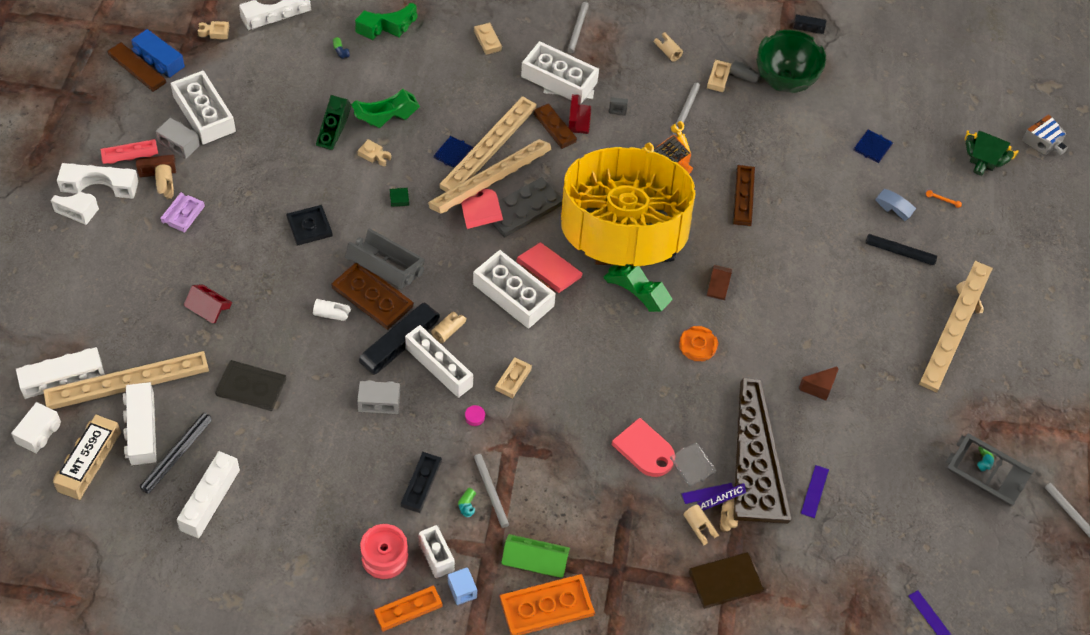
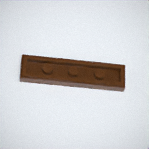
M122 42L107 51L112 59L152 92L167 83L162 75Z
M737 165L733 224L751 227L755 177V167Z

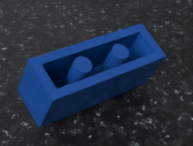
M148 29L131 40L133 52L137 56L142 57L148 65L154 66L160 74L170 78L185 67L183 55Z

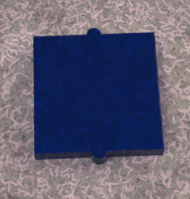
M868 129L854 147V151L864 155L865 158L879 163L893 145V142L882 137L881 134L878 135Z
M450 136L435 153L434 158L443 162L444 165L455 168L474 147L465 143L464 140L460 141Z

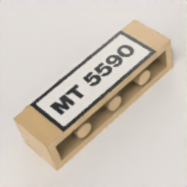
M95 415L93 420L88 422L84 434L76 441L74 450L66 457L62 469L54 476L53 483L57 492L78 500L81 499L121 434L117 422L99 415Z

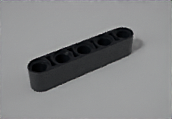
M427 303L420 304L364 351L359 358V363L373 375L379 373L406 350L405 336L419 325L428 331L438 322L440 314Z

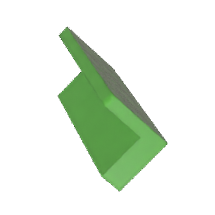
M508 534L502 564L563 578L570 548Z

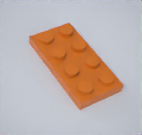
M582 574L500 595V601L511 635H523L592 617L595 614Z

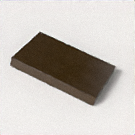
M748 552L689 569L690 576L704 609L758 594L764 590Z

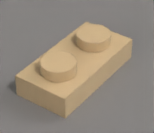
M490 23L474 27V32L486 55L502 51V45Z
M715 60L707 85L708 89L724 92L731 69L730 63Z
M514 357L497 383L495 390L513 399L530 373L532 365Z

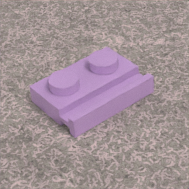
M181 192L160 218L161 223H167L170 227L185 233L205 207L204 202L189 195L185 196Z

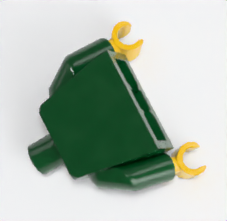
M968 130L966 132L965 145L967 155L971 157L970 162L976 164L973 172L977 175H983L986 169L993 171L995 167H1002L1010 162L1011 159H1014L1018 153V150H1011L1010 142L980 130L978 133L975 132V134H970Z

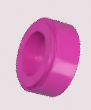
M477 405L468 407L465 412L466 422L471 426L481 425L485 420L484 409Z

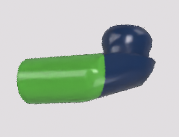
M338 37L334 38L333 46L338 56L342 59L348 58L350 56L349 49H343L341 39Z

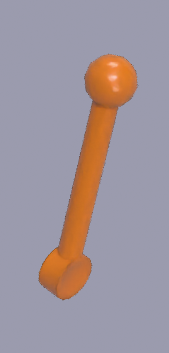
M932 190L926 191L927 197H935L954 204L957 208L962 206L960 201H953L934 194Z

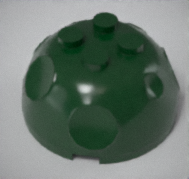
M779 30L774 35L766 36L761 41L756 62L761 77L773 89L797 93L808 89L819 79L825 68L826 53L822 45L819 47L814 42V38L806 33L796 30Z

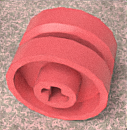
M380 524L368 529L363 535L360 543L362 565L367 573L375 578L390 579L399 575L405 569L408 561L407 538L402 530L393 525Z

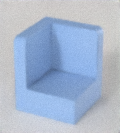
M468 568L448 574V585L456 605L477 598V588Z

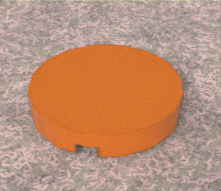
M693 326L682 333L679 346L683 355L688 359L706 361L715 355L718 339L712 334L710 329L702 326Z

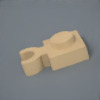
M211 21V25L199 23L200 30H198V36L205 37L210 35V39H228L229 22Z
M367 140L358 150V156L372 163L377 160L381 166H386L384 158L391 160L389 152L383 151L382 146L370 140Z

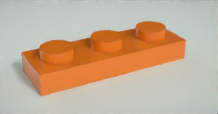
M433 585L374 610V614L382 632L437 610L443 607V603Z

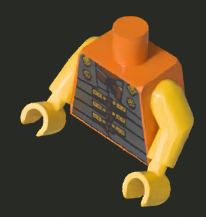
M681 121L677 122L679 129L676 127V124L671 126V131L677 133V136L672 135L655 149L651 143H647L645 147L641 148L668 157L673 162L681 165L689 174L693 170L689 165L691 152L685 134L681 132L684 129V124Z

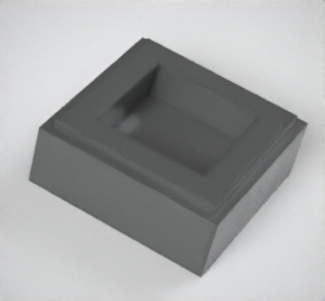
M611 97L609 113L626 115L628 99Z

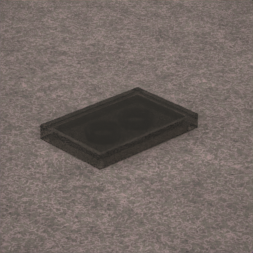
M230 360L215 394L222 398L273 411L287 377L280 373Z

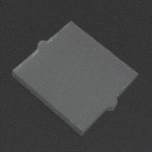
M697 442L687 448L683 447L681 451L670 457L689 487L699 481L703 482L705 478L716 473L715 468Z

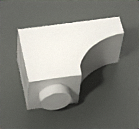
M80 191L73 196L60 197L55 195L51 199L54 212L85 225L88 224L99 210L96 198L91 194H85Z

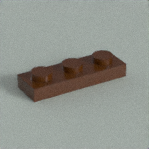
M549 103L534 109V116L561 149L576 143L577 137Z

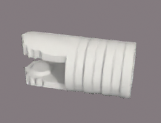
M316 299L313 315L346 321L348 318L347 314H349L351 309L348 305Z

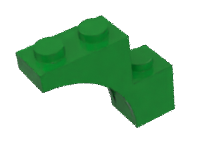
M410 3L399 11L387 14L371 13L364 10L355 20L356 33L371 40L380 35L382 30L400 37L408 30L409 25L416 21L418 16L417 5Z
M404 89L382 101L365 103L355 100L351 104L354 109V115L359 120H364L369 125H374L378 128H381L393 116L406 120L420 107L415 96Z
M626 264V266L613 265L604 276L607 283L619 285L633 293L646 306L649 312H662L673 300L662 282L648 281L640 266Z

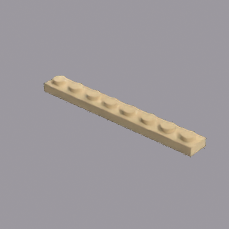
M522 96L440 183V189L447 192L472 178L534 112L537 104Z
M538 139L428 202L430 209L440 214L447 212L451 207L461 204L463 200L476 195L482 189L488 188L496 181L504 179L505 176L516 172L524 165L530 164L534 159L544 156L545 153L551 150L550 143Z
M977 261L974 262L919 385L936 393L938 392L993 268Z
M202 351L44 389L43 391L46 407L53 410L126 392V385L151 382V385L208 372L209 369L205 353Z

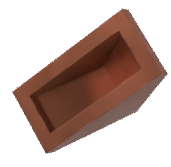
M714 265L707 296L725 300L732 269Z
M838 367L802 377L799 385L800 391L827 401L839 370Z

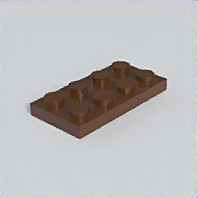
M354 263L331 283L332 289L387 330L414 307L413 301L358 263Z

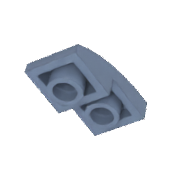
M883 189L875 199L887 212L893 209L904 221L909 219L916 210L906 199L887 189Z

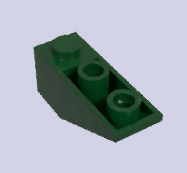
M334 95L330 96L316 146L330 150L334 149L350 113L351 103L348 99Z

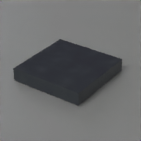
M322 205L286 214L297 246L333 236Z

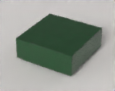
M408 188L390 189L391 207L409 206Z

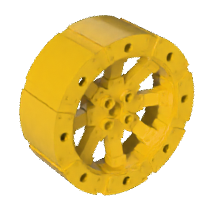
M611 147L587 153L584 157L578 158L573 162L565 174L561 212L563 233L576 249L584 251L585 255L601 262L626 266V264L645 266L662 262L671 258L672 254L678 253L688 240L696 190H694L695 185L689 173L681 165L662 154L650 150L633 147ZM587 208H600L592 213L585 210ZM656 210H663L667 213L668 216H665Z

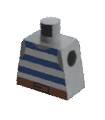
M1049 114L1028 128L1022 139L1024 143L1044 155L1053 150L1062 155L1068 148L1062 143L1066 132Z

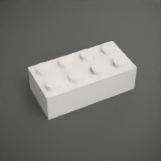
M540 41L522 62L521 77L571 100L572 94L579 95L578 104L580 105L597 84L599 74L598 68Z
M204 71L171 82L174 99L193 130L197 132L198 138L203 145L236 132L233 116Z
M501 250L496 252L473 272V285L528 329L554 307L556 293Z

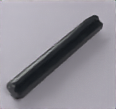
M868 234L865 241L868 245L930 265H935L937 261V255L873 234Z

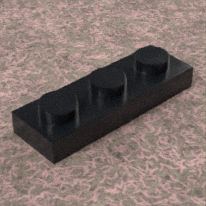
M422 452L401 501L402 508L421 513L441 465L442 457Z

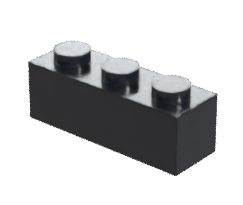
M796 14L793 29L824 34L827 20Z

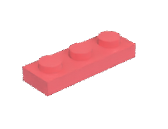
M155 139L101 149L103 164H114L122 160L130 161L139 157H152L158 154Z

